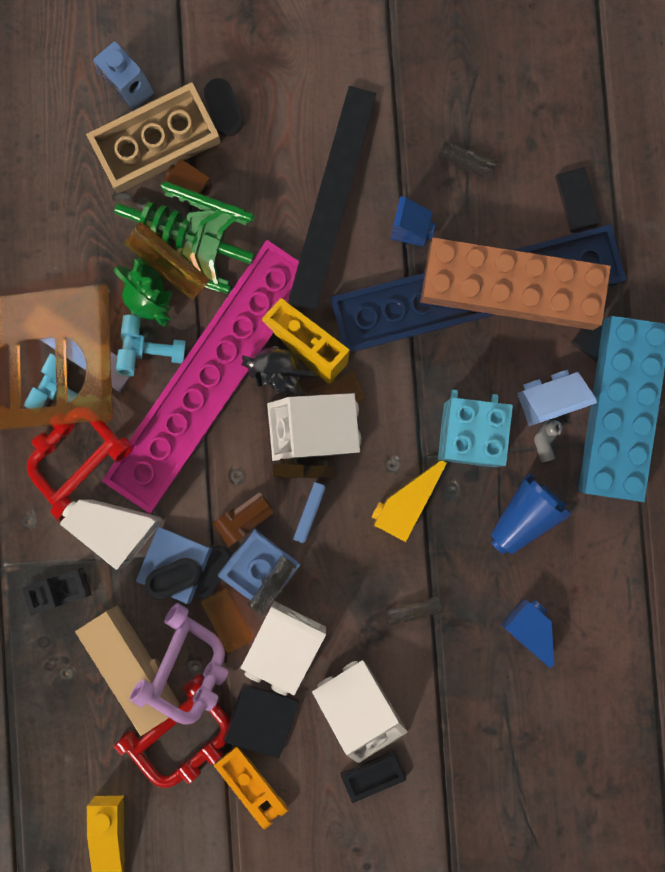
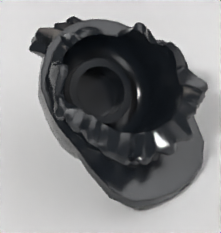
M279 346L262 350L256 353L253 358L242 355L243 362L241 365L248 368L247 373L252 378H255L257 386L261 387L262 385L269 384L279 394L304 395L305 392L301 381H303V378H315L317 374L316 372L299 370L295 355L288 350L280 349Z

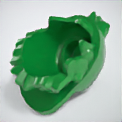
M140 258L134 259L133 270L121 265L116 266L113 270L125 283L122 290V299L126 307L131 310L130 313L144 319H156L160 325L165 327L167 322L171 320L168 312L171 309L169 303L173 292H164V280L161 279V272Z

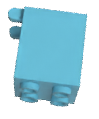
M452 389L451 397L444 403L437 461L442 460L445 462L487 467L506 466L513 405L498 403V395L492 394L491 402L457 398L458 390Z

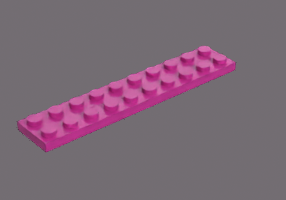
M265 241L254 257L252 264L243 273L129 440L134 446L133 451L123 460L114 462L102 482L149 514L154 512L247 375L248 368L241 365L243 362L242 355L253 358L256 353L264 350L275 334L262 321V318L280 298L288 303L299 264L298 260L270 241Z

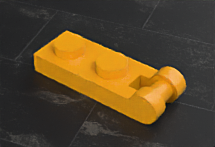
M235 746L214 763V767L263 829H267L272 825V820L278 815L282 817L289 811L284 800L277 795L241 747ZM267 800L271 806L263 810L260 805Z

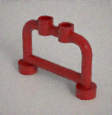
M86 407L75 408L68 415L64 412L57 414L50 421L54 430L49 435L45 432L40 433L31 442L35 450L28 458L27 473L34 485L53 506L50 513L57 522L65 518L62 513L72 502L68 496L108 455L115 462H119L126 458L134 449V446L126 437L119 439L94 410ZM80 419H86L105 441L56 492L40 473L39 463L56 449V444L63 437L74 430L75 424Z
M201 673L194 676L182 687V690L189 697L178 707L182 711L189 712L194 704L193 697L204 680ZM216 703L209 713L219 723L220 733L214 739L208 741L194 756L184 761L169 776L161 775L142 752L178 723L171 718L151 729L140 739L130 730L113 747L120 756L127 753L155 786L170 788L179 784L182 780L190 784L201 774V771L198 769L201 764L207 760L212 765L223 756L224 752L221 748L226 744L223 741V737L230 719L219 704Z

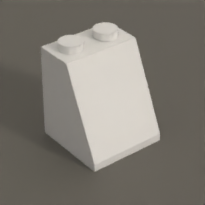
M355 393L287 397L267 403L272 461L360 452L361 433L357 425L359 407L355 401Z
M88 499L78 500L77 503L72 501L63 511L62 515L65 518L61 521L60 525L118 570L130 564L157 528L163 523L164 519L157 515Z
M274 601L240 669L246 671L244 675L253 681L260 682L262 679L272 684L271 689L281 695L287 696L288 693L295 695L326 636V626Z
M363 660L359 663L358 661L349 663L342 669L343 673L335 678H325L318 683V688L312 691L345 754L357 763H360L408 733L370 668Z

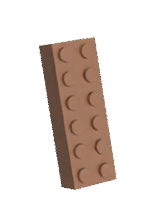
M432 238L428 250L420 303L594 330L602 325L611 266Z

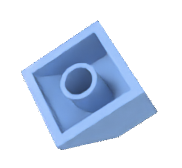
M568 370L551 375L552 381L542 384L539 379L523 385L525 390L519 392L518 397L529 426L597 403L595 396L579 372L569 375Z

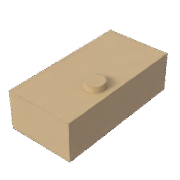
M193 82L86 134L106 175L118 194L167 170L172 164L176 165L180 159L185 161L221 143L220 137Z
M118 605L75 631L140 736L169 718L148 704L140 708L129 701L132 690L141 679L151 684L153 683L161 664L156 658L152 660ZM166 682L160 697L179 707L180 702Z

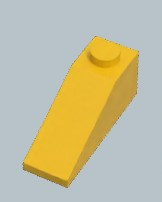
M282 298L262 318V321L311 371L316 372L328 384H331L348 364L350 350Z
M442 460L438 461L388 497L384 504L378 502L371 516L376 519L373 525L406 542L447 463Z
M124 795L94 796L87 805V840L92 872H125Z

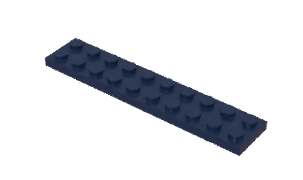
M611 224L514 249V251L611 266L608 286L627 280ZM425 273L330 297L341 342L350 350V353L496 315L420 303Z

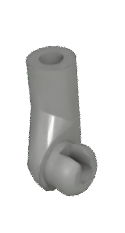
M547 420L544 422L534 437L541 463L555 459L551 443L557 434L559 435L562 432V425L557 420Z

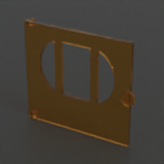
M93 285L0 296V352L9 344L10 409L0 403V430L104 421L107 423L113 420L108 285ZM55 338L57 405L54 407L22 409L20 342ZM67 338H70L79 346L86 361V378L83 387L70 403H68Z

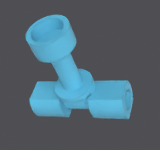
M123 315L121 328L123 347L118 350L117 375L133 377L136 358L142 359L143 353L172 357L171 363H183L186 341L174 339L173 345L145 342V336L140 335L141 318L135 315Z
M50 353L41 370L45 374L38 388H32L23 406L43 414L50 399L55 401L60 397L78 407L90 408L97 413L101 399L91 393L84 397L66 388V381L62 379V376L69 362Z

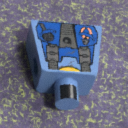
M112 42L94 58L93 62L99 75L132 111L138 109L155 94L143 71L117 42ZM133 83L138 84V86L134 90L129 91V88Z

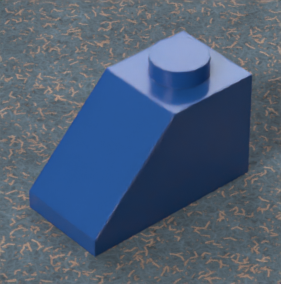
M400 196L390 239L424 247L426 238L432 239L436 222L431 221L432 211L406 197Z
M523 599L501 626L551 669L554 665L552 622L545 616L548 611L536 600L530 603Z

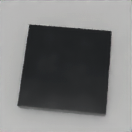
M243 683L223 737L224 743L280 758L300 702L298 699Z

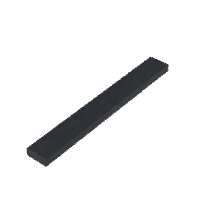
M353 86L348 87L289 295L288 303L290 305L315 312L317 310L375 102L376 93Z

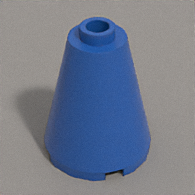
M530 473L523 478L491 532V536L494 539L491 544L503 555L506 552L514 554L572 515L571 510L565 509L563 511L566 505L543 483L541 485L537 484L534 481L536 477Z

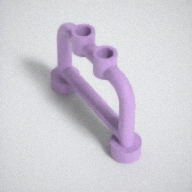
M176 603L169 610L164 620L165 624L176 631L152 684L141 679L132 690L129 701L140 708L148 704L172 720L185 725L193 724L199 720L204 710L211 711L214 708L218 695L212 692L215 684L221 685L225 681L228 670L222 666L225 658V649L221 639L187 616L188 609ZM189 631L209 644L214 654L211 662L204 670L203 676L205 678L202 685L193 697V707L189 712H185L160 696Z

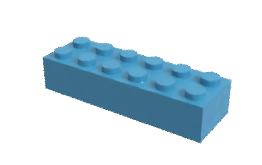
M616 316L603 319L592 391L597 403L590 405L578 492L645 502L665 371L664 323Z

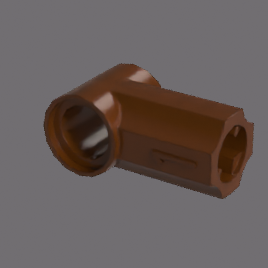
M259 492L235 510L233 508L222 515L212 524L227 546L230 547L249 534L250 529L270 517L274 511Z

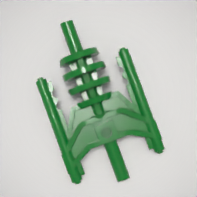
M167 181L161 184L162 190L166 191L165 196L171 198L177 196L179 201L184 202L187 200L190 205L203 210L189 212L184 221L181 222V212L174 210L169 216L170 209L165 205H161L157 210L156 203L149 202L143 211H139L117 203L114 214L138 222L137 232L141 237L145 238L149 233L150 242L155 244L162 238V246L171 247L173 242L176 241V248H178L176 255L184 263L176 260L170 262L168 257L160 258L157 253L150 251L149 254L142 255L141 260H144L151 266L202 284L204 287L214 291L229 294L233 290L232 286L229 285V280L219 277L217 266L219 253L252 264L255 253L223 242L226 230L232 223L238 222L247 225V222H254V214L243 208L226 204Z

